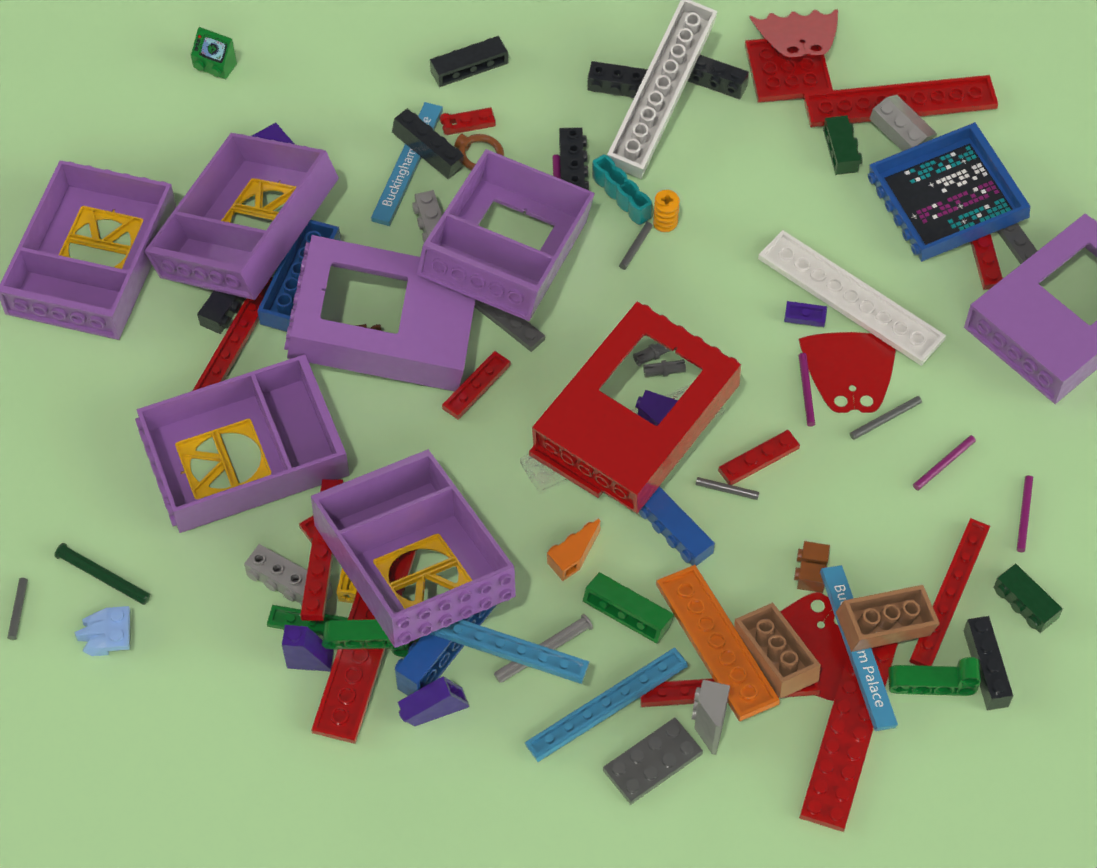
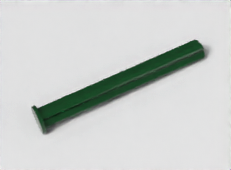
M61 543L56 549L55 558L65 560L142 605L149 601L150 594L68 548L66 543Z

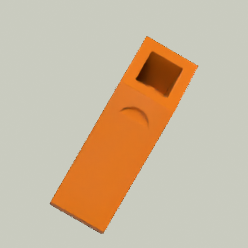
M599 518L594 522H588L582 530L576 534H570L564 542L552 546L547 552V564L562 581L581 569L600 532Z

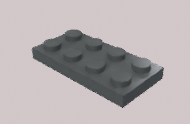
M674 717L605 765L603 772L631 805L703 754V750Z

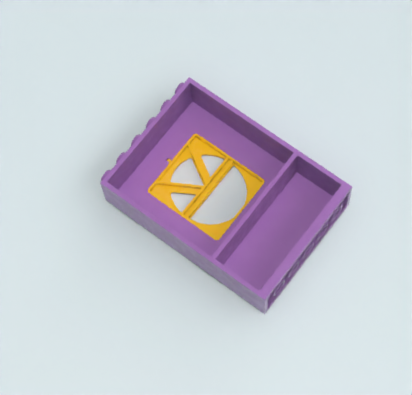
M230 133L144 252L158 276L162 279L255 300L339 179L328 153L323 149ZM279 191L284 193L262 208L263 192ZM255 195V207L242 204L248 198ZM284 204L279 212L273 211ZM235 212L273 220L267 230L231 223Z
M60 160L0 283V302L4 313L10 316L119 340L152 266L144 251L177 207L172 185L164 181L150 180L146 177L141 178L127 173L122 174L108 169L104 170L90 165L85 166L71 161ZM107 219L122 224L102 240L100 239L97 220ZM89 224L92 238L75 233L84 225ZM129 232L130 246L114 243L124 233ZM70 243L125 254L126 256L119 264L110 267L70 258L69 245Z
M305 354L136 409L138 418H135L141 440L150 460L165 507L169 513L171 524L173 527L177 526L179 533L320 486L322 479H340L349 476L345 449ZM220 434H241L251 438L258 445L261 452L260 465L254 475L247 481L238 482ZM212 437L219 454L196 451L200 444ZM192 458L219 462L200 482L191 472L190 463ZM225 470L231 487L223 489L209 487Z
M429 449L311 496L315 527L395 648L516 597L514 565ZM429 549L440 552L449 558L390 583L389 581L391 565L399 556L408 551ZM456 567L458 570V582H451L436 574ZM425 579L450 589L424 601ZM416 583L414 601L407 600L396 592L399 589Z

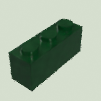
M848 115L825 118L823 132L835 175L858 172L859 165L862 164V154L858 153L857 150L858 141L853 136V123L849 122Z
M1016 563L997 577L994 585L996 593L1001 598H1004L1016 613H1020L1031 628L1041 633L1059 619L1063 608Z

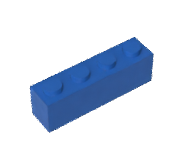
M659 486L639 511V514L642 518L649 520L653 529L658 534L661 533L666 538L671 548H676L686 563L697 566L714 553L715 543Z

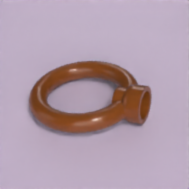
M460 134L454 144V147L458 148L464 155L462 164L470 170L476 164L467 158L466 151L474 142H486L494 147L497 154L504 156V150L499 141L485 134H475L469 137Z

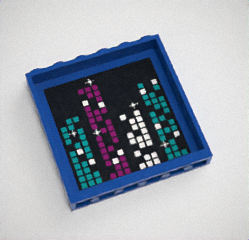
M976 122L869 165L868 179L870 183L876 186L879 198H883L887 211L893 214L896 226L901 227L904 239L910 242L913 254L915 256L918 255L921 262L1030 217L1028 201Z

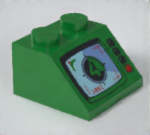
M199 27L191 52L193 68L226 80L237 65L233 39Z

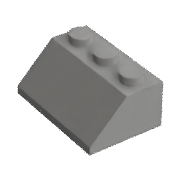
M898 95L886 97L873 108L869 118L902 151L932 140L937 135Z
M703 680L701 688H696L692 719L695 720L694 729L710 752L716 755L726 714L730 686Z

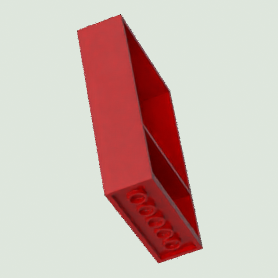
M637 301L533 425V447L638 514L738 388L741 364L735 358L723 354L719 348L705 343L701 337L690 334L683 326H677L666 316L659 315L648 305H643ZM643 336L650 337L672 352L676 350L675 353L702 369L701 373L657 426L599 390Z

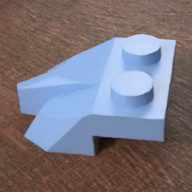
M129 606L102 609L82 619L83 625L87 627L74 632L77 641L87 642L82 652L90 656L109 655V651L130 650Z

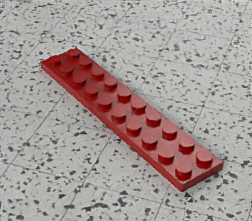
M990 75L804 93L803 97L810 127L824 126L825 118L848 115L850 123L870 122L869 118L873 108L886 97L898 95L919 116L997 109L998 107Z
M418 549L402 554L393 562L389 570L390 583L410 575ZM405 587L397 590L396 592L400 596H403ZM357 591L348 620L376 619ZM386 648L337 650L311 729L313 734L353 744L356 743Z
M898 642L871 648L884 686L887 683L888 668L892 665ZM847 655L799 817L800 819L844 832L874 729L849 655Z

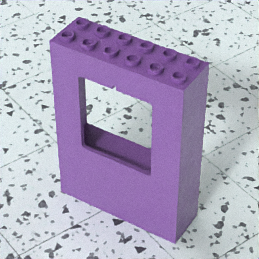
M486 149L423 244L416 275L530 321L585 226L595 193ZM497 202L521 213L526 211V215L551 224L554 227L542 248L537 250L478 225L492 203Z
M1086 213L970 305L964 326L968 332L1054 404L1058 403L1097 370V321L1092 325H1088L1039 285L1040 282L1084 247L1097 257V221Z
M312 235L310 243L306 242L304 258L302 259L301 272L298 278L284 350H288V359L305 354L309 363L456 391L460 386L464 372L475 299L416 275L420 261L418 256ZM331 266L407 281L397 334L321 319L320 316Z

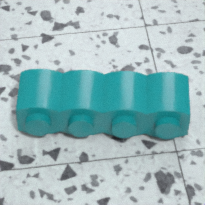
M603 154L593 160L592 177L599 186L604 187L606 194L615 199L622 210L628 212L631 220L641 225L651 219V199L645 193L640 192L637 184L628 179L626 173L619 167H616L614 161L609 156Z

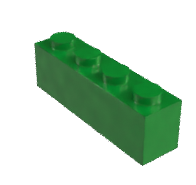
M600 572L587 585L582 601L656 644L669 630L674 616L667 609Z

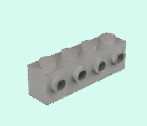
M434 190L415 194V202L412 203L414 214H418L419 217L417 218L419 229L423 230L422 238L424 243L442 217Z
M259 544L244 563L247 576L253 581L259 580L271 591L277 590L289 601L295 600L302 606L307 570ZM329 583L327 601L333 594L331 583Z

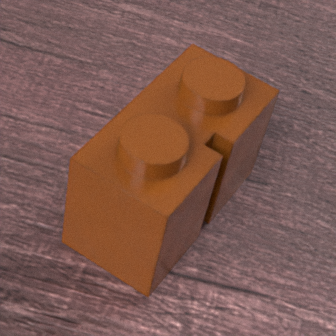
M804 541L803 549L798 548L797 561L801 563L800 568L796 567L794 580L798 581L797 589L823 593L824 583L820 570L827 568L830 545Z

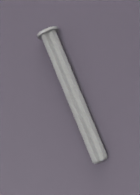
M582 614L581 619L539 645L555 650L585 630H592V623L585 614ZM512 661L497 670L494 675L497 681L501 683L528 666Z

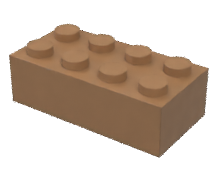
M923 585L844 600L836 611L851 652L930 636L940 624Z
M770 603L735 619L734 628L780 699L819 681V662L774 603Z

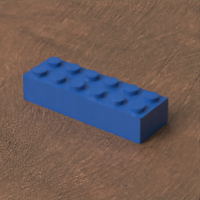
M314 220L308 222L278 266L257 310L260 325L287 332L306 242L310 243L312 235L341 241L339 227Z
M496 605L462 620L481 626ZM432 634L422 636L418 642H414L410 646L404 659L401 658L395 666L397 689L409 696L439 679L465 645Z

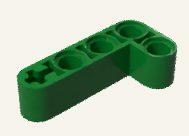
M376 619L336 620L324 623L322 646L328 649L390 648L394 655L406 657L410 646L413 644V641L408 644L395 648Z
M973 657L962 658L959 660L957 667L891 666L888 668L889 691L894 694L973 695L977 692L980 685L979 660Z

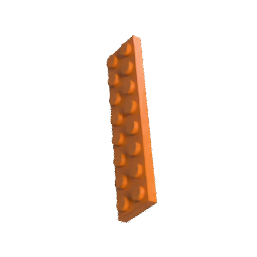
M696 565L656 580V586L714 681L730 686L728 704L739 722L779 705L780 699Z

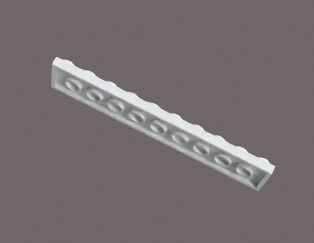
M783 230L758 256L760 261L921 366L945 340V334Z

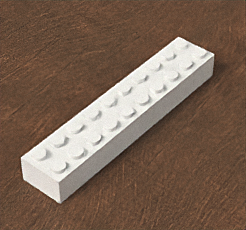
M692 0L680 1L607 154L614 161L615 166L622 169L625 173L642 179L712 30L717 16L716 10Z

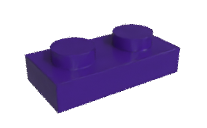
M787 301L784 322L825 327L827 306Z

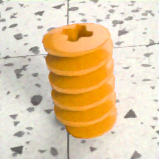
M662 190L655 196L653 226L660 232H670L677 227L680 200L674 191Z

